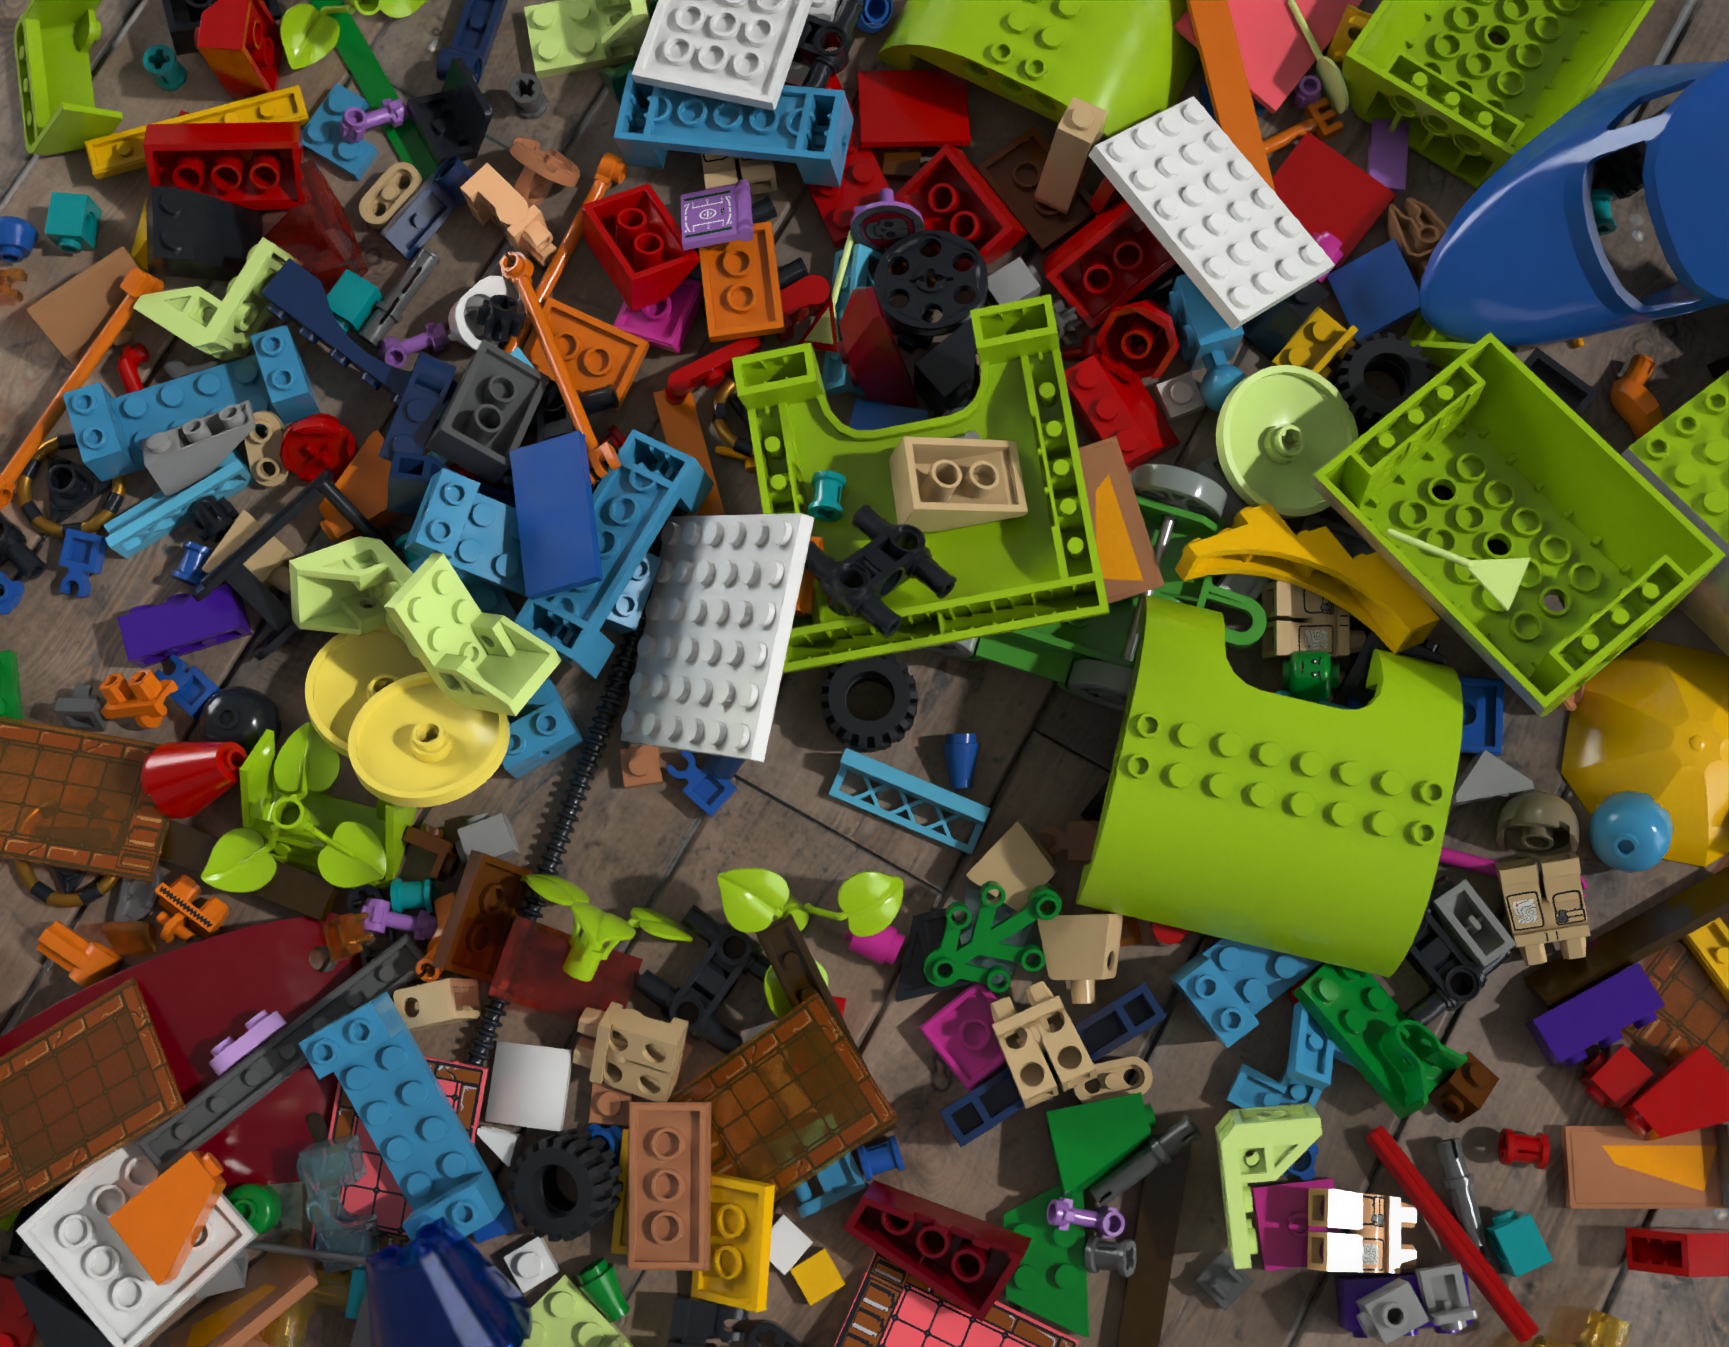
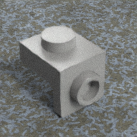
M1455 1262L1415 1269L1424 1311L1430 1320L1429 1322L1441 1325V1330L1451 1331L1466 1328V1320L1478 1318L1476 1309L1469 1305L1461 1264Z

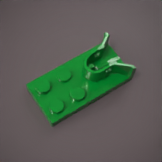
M1323 962L1292 992L1400 1120L1424 1108L1428 1103L1429 1093L1449 1072L1462 1066L1468 1059L1465 1053L1461 1055L1441 1044L1437 1036L1418 1021L1410 1020L1370 973Z

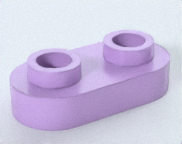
M264 1009L245 1024L249 1031L236 1041L229 1036L213 1048L210 1052L215 1058L208 1064L218 1076L222 1075L287 1023L277 1011L269 1015Z

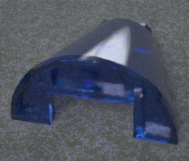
M444 1216L417 1230L416 1238L409 1245L404 1247L393 1244L388 1245L365 1259L372 1347H521L524 1339H530L533 1323L532 1312L525 1295Z

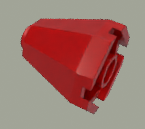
M1152 299L1114 307L1095 338L1098 348L1100 346L1102 352L1101 360L1103 367L1130 383L1139 382L1142 378L1152 376L1151 379L1161 377L1179 348L1170 314L1163 305Z

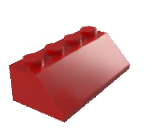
M300 122L147 124L143 148L150 187L161 186L190 189L252 210L307 209L305 163Z

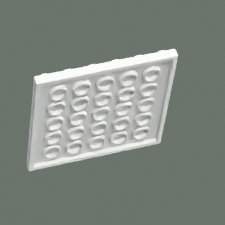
M802 513L668 517L667 524L664 526L661 534L662 547L659 557L662 559L654 579L651 598L646 605V622L643 636L638 642L637 664L629 684L630 697L627 711L621 721V741L764 762L814 517Z

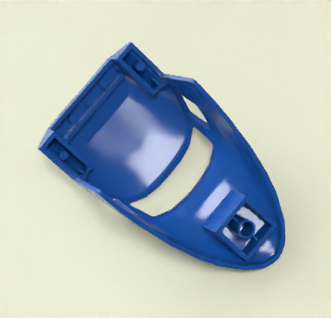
M1729 58L1725 61L1640 66L1634 68L1572 108L1523 146L1485 181L1460 209L1433 250L1422 277L1419 291V305L1426 323L1442 336L1463 343L1476 344L1491 332L1504 346L1523 347L1579 339L1729 303ZM1683 90L1662 114L1615 129L1642 103ZM1646 141L1647 145L1642 172L1646 204L1665 259L1677 277L1678 282L1637 300L1623 288L1608 261L1596 227L1591 201L1593 167L1599 159L1639 142Z

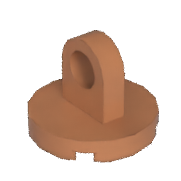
M519 136L515 138L509 150L512 156L524 165L514 189L526 200L529 208L533 204L538 207L543 203L554 182L567 187H575L581 175L575 163L554 149H549V151L546 150L545 152L540 150L541 144L534 139Z

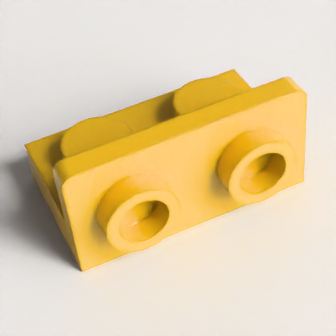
M1319 309L1272 360L1270 367L1276 365H1296L1312 370L1327 379L1333 371L1329 366L1336 358L1341 361L1350 347L1353 348L1355 342L1352 340L1359 329L1352 325L1346 330L1322 309Z

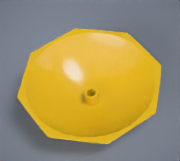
M1647 639L1610 662L1585 683L1582 699L1579 703H1575L1577 708L1569 713L1560 773L1590 816H1592L1596 807L1613 793L1634 791L1654 798V802L1659 804L1662 809L1665 808L1668 811L1673 825L1671 845L1662 859L1705 868L1729 852V657Z

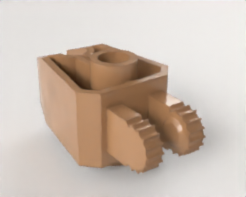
M1409 197L1406 198L1403 213L1394 204L1389 205L1386 217L1388 241L1394 238L1398 241L1415 279L1419 278L1422 281L1430 256L1448 227L1428 205Z

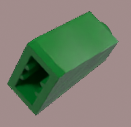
M1141 1092L1046 1112L1045 1122L1063 1198H1074L1149 1141L1150 1128H1155L1156 1122L1151 1103L1144 1104Z

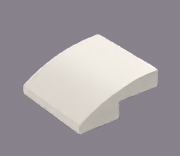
M497 1041L485 1121L563 1131L574 1050Z

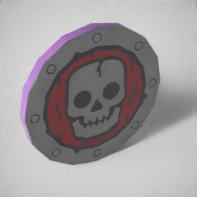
M883 188L879 191V202L855 206V215L852 217L850 224V234L855 243H860L881 253L884 247H890L901 238L924 231V219L920 212L911 205L894 201L893 190L889 188Z

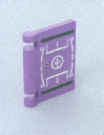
M739 180L734 185L681 195L683 250L740 239L742 241H750L753 238L750 183L747 180Z

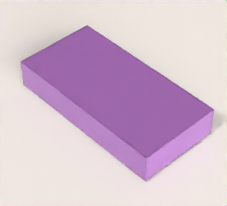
M1373 118L1369 130L1367 174L1397 195H1402L1406 186L1409 122L1400 121L1392 133L1388 129L1393 120Z

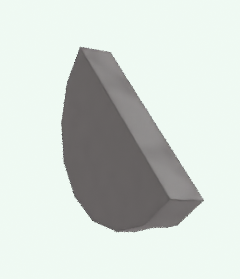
M158 862L151 880L123 876L113 924L129 925L147 918L158 907L160 897L155 894L154 890L162 882L164 883V876Z

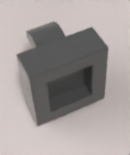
M76 685L73 690V698L57 699L54 711L67 730H106L108 719L100 712L102 707L99 704L98 695H91L92 685Z
M1222 1250L1193 1279L1225 1311L1253 1282L1242 1269L1234 1268L1232 1259Z

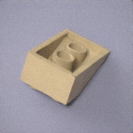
M903 436L889 458L898 525L908 524L915 526L921 531L938 532L1025 516L1028 513L1016 441Z

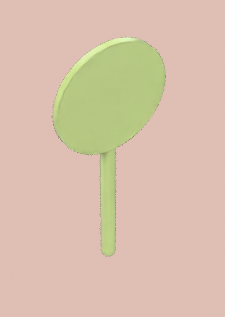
M1288 0V5L1317 59L1316 75L1321 82L1323 97L1328 98L1331 103V109H1335L1336 113L1341 114L1347 111L1349 106L1348 90L1344 78L1335 62L1331 58L1323 56L1295 0Z

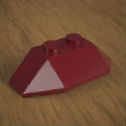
M873 286L853 289L839 324L843 341L837 343L843 364L850 363V365H847V369L853 386L860 385L868 400L909 408L918 407L910 374Z

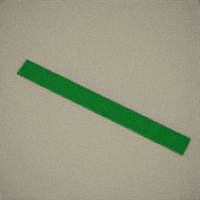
M310 0L311 4L318 11L324 6L345 5L343 0ZM348 12L327 14V16L332 17L339 24L340 34L336 47L372 110L381 109L382 100L390 98L393 101L399 99L351 14ZM408 115V119L403 121L401 126L395 128L392 124H381L401 161L412 164L422 176L424 183L438 167L410 116Z

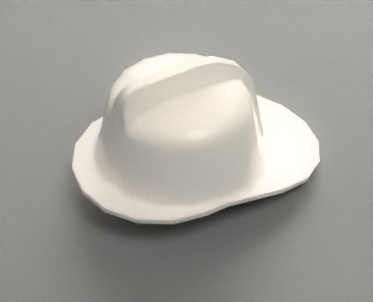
M488 276L477 282L451 308L448 317L451 333L448 335V338L451 341L457 340L459 343L474 350H477L483 339L497 346L500 342L493 341L485 336V326L476 324L478 309L482 307L483 300L485 299L490 301V298L494 295H507L517 301V311L523 312L522 299L517 288L508 279L501 276Z

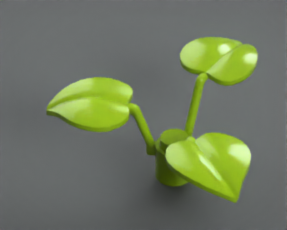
M345 0L347 2L346 5L324 6L320 11L309 3L297 4L285 12L279 26V36L287 63L292 69L304 68L325 57L335 47L339 38L340 27L335 19L327 16L329 13L348 12L349 14H354L357 10L363 15H373L381 10L389 17L403 18L416 12L428 0Z
M307 722L299 727L287 739L275 760L274 778L278 787L285 792H300L278 800L272 807L271 817L274 824L270 826L272 832L268 844L265 846L263 836L250 828L241 827L227 832L214 846L209 861L201 874V879L205 883L219 890L232 893L253 892L267 885L277 871V863L269 852L275 848L280 831L289 835H298L306 830L327 844L318 855V868L322 877L331 885L339 888H356L382 880L386 875L387 856L385 849L377 835L369 827L358 822L346 821L337 826L332 838H330L310 823V813L300 801L307 796L308 790L323 792L329 789L338 779L341 771V760L338 752L325 743L311 722Z
M748 867L732 869L717 874V883L726 919L735 929L745 933L762 931L771 924L773 919L776 921L791 913L800 931L806 927L809 914H815L838 921L847 919L848 928L853 935L859 937L872 936L880 933L891 924L900 909L903 899L904 887L902 879L899 876H891L877 871H861L851 875L843 882L837 895L838 905L843 911L840 913L814 907L811 903L803 905L794 895L790 894L785 880L776 872L768 869ZM814 960L828 987V976L825 969L818 961ZM770 965L764 978V993L770 1009L783 1021L793 1014L794 1010Z
M530 874L521 877L520 881H526L543 898L571 907L574 922L568 944L572 947L562 969L568 975L578 980L591 981L601 959L607 960L610 952L621 940L634 938L636 934L635 927H641L645 932L664 939L686 941L688 944H691L693 940L677 922L654 909L634 907L630 911V915L633 918L626 922L614 914L606 913L600 908L589 904L590 898L580 887L566 879L547 874ZM580 927H581L582 930L584 931V932L582 933L581 937L579 936V935H580ZM610 941L605 947H603L605 942Z

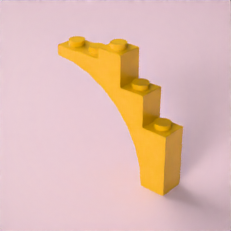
M1269 502L1254 508L1252 506L1243 508L1235 515L1232 527L1223 529L1217 535L1205 539L1196 538L1190 541L1183 548V555L1175 568V571L1183 581L1207 575L1244 574L1268 577L1294 584L1326 598L1351 613L1371 629L1394 654L1423 643L1440 620L1426 601L1377 552L1368 555L1362 553L1352 559L1326 526L1312 531L1303 530L1295 535Z

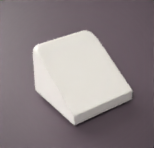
M489 1125L478 1128L477 1135L508 1167L516 1166L515 1162L519 1157L524 1136L520 1133Z
M784 1214L772 1227L770 1262L781 1273L786 1275L813 1241Z

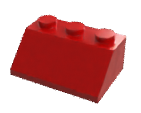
M218 0L204 10L201 16L200 27L195 29V46L201 52L209 68L213 70L221 86L225 88L231 99L239 101L277 91L283 47L279 36V27L264 1Z
M947 144L894 195L898 202L911 205L920 212L924 219V231H947L965 238L980 252L986 266L1002 258L1028 233L965 153ZM932 244L939 253L941 251L939 246ZM959 259L954 263L953 267L957 271L965 272L970 270L974 263L969 259Z
M649 183L582 205L583 238L632 312L666 300L700 262V256L695 249L683 250L682 230Z
M1123 197L1119 198L1042 260L1045 276L1072 307L1075 306L1077 308L1076 312L1091 330L1106 319L1114 307L1124 305L1177 263Z
M1102 353L1095 354L1064 371L1071 410L1092 444L1114 436L1117 437L1127 471L1130 473L1136 467L1144 465L1178 446L1180 441L1142 381L1130 383L1103 367Z

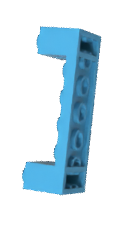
M628 70L613 138L630 166L664 169L668 150L796 163L804 184L840 187L854 121L844 90L784 85L776 109L773 111L636 83L632 76L633 70Z
M288 325L250 335L256 353L254 355L113 398L101 382L62 393L83 463L101 482L145 469L141 441L150 438L156 433L166 432L182 426L192 419L203 418L221 411L229 405H236L247 400L251 402L253 413L259 410L271 411L281 419L283 425L321 413L300 347ZM257 424L255 428L256 433L268 430L263 424Z
M634 429L617 454L621 467L616 470L609 467L607 470L608 475L602 478L592 494L603 581L535 600L528 598L514 620L516 624L553 647L563 662L595 679L615 648V645L599 630L675 506L695 515L714 485V482L695 458Z
M445 468L439 470L430 479L404 549L428 558L433 552L444 553L455 570L526 597L516 508L478 493L481 484ZM646 553L601 628L619 635L636 631L662 558Z
M421 557L406 566L414 574L427 558ZM455 570L481 612L504 615L514 622L517 614L503 588ZM550 676L516 716L507 715L510 725V741L502 765L508 773L518 779L585 743Z
M1218 938L1168 978L1214 1039L1229 1048L1260 1024L1254 1016L1322 962Z
M387 991L299 1042L318 1079L331 1072L335 1073L413 1210L402 1226L422 1261L496 1219L507 1202Z

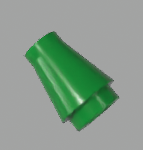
M604 1257L593 1261L577 1273L576 1276L580 1281L578 1288L605 1315L609 1323L620 1319L630 1310L624 1298L614 1265L612 1263L608 1264Z

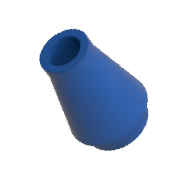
M946 734V743H942L950 779V788H973V777L981 744L977 743V734Z

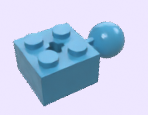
M1187 274L1176 277L1172 291L1169 292L1167 306H1164L1172 318L1178 337L1179 348L1177 354L1181 362L1186 361L1189 372L1206 368L1207 373L1204 375L1200 386L1201 397L1210 409L1220 413L1229 393L1239 382L1246 378L1242 370L1228 364V361L1232 360L1244 336L1242 325L1232 330Z

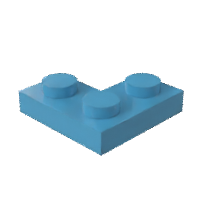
M336 83L301 131L303 149L355 180L360 181L379 152L376 146L364 139L357 143L346 141L339 132V125L343 119L344 111L348 108L357 107L366 113L370 106L364 98Z
M1299 1001L1294 1004L1286 1076L1323 1090L1331 1085L1333 1058L1349 1065H1354Z
M1288 1062L1279 1081L1246 1064H1241L1224 1100L1239 1108L1310 1102L1315 1107L1322 1090L1287 1077Z

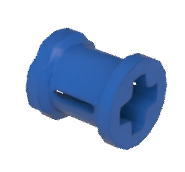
M184 541L182 547L185 549L178 569L173 570L170 577L197 587L206 573L202 570V567L214 550L194 542Z
M895 1135L889 1136V1141L867 1148L863 1145L857 1146L866 1181L873 1180V1175L896 1168L899 1172L905 1170Z

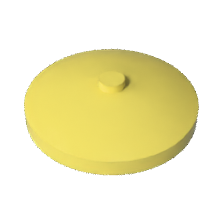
M388 626L363 635L339 633L319 650L307 673L305 699L312 725L325 743L338 753L349 758V731L356 715L364 704L387 685L401 678L428 671L418 657L412 656L403 640L398 635L391 633Z
M421 672L401 678L387 685L364 704L356 715L349 731L348 754L357 778L377 798L404 807L438 806L468 795L484 784L495 773L502 763L509 746L510 725L506 714L461 707L442 693L429 672Z

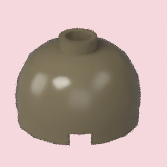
M1533 789L1513 797L1501 809L1496 828V842L1504 852L1507 846L1511 849L1519 850L1515 853V857L1520 859L1532 858L1535 862H1537V856L1562 853L1570 849L1575 853L1579 845L1578 819L1571 805L1562 798L1544 789Z

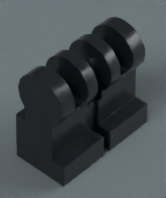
M677 1293L674 1300L669 1336L675 1337H670L667 1347H709L706 1346L707 1336L721 1339V1342L724 1343L745 1341L746 1331L727 1327L724 1321L726 1319L748 1320L749 1311Z

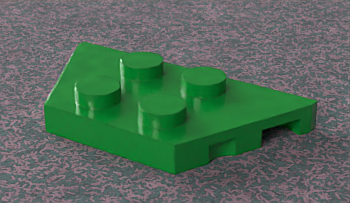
M1059 1183L1002 1214L1003 1228L1032 1238L1025 1256L1005 1286V1298L1083 1337H1089L1085 1226L1070 1224L1068 1231L1056 1229L1055 1225H1050L1047 1222V1208L1050 1201L1053 1199L1060 1200V1197L1063 1198ZM1082 1191L1071 1199L1075 1208L1084 1209V1195Z

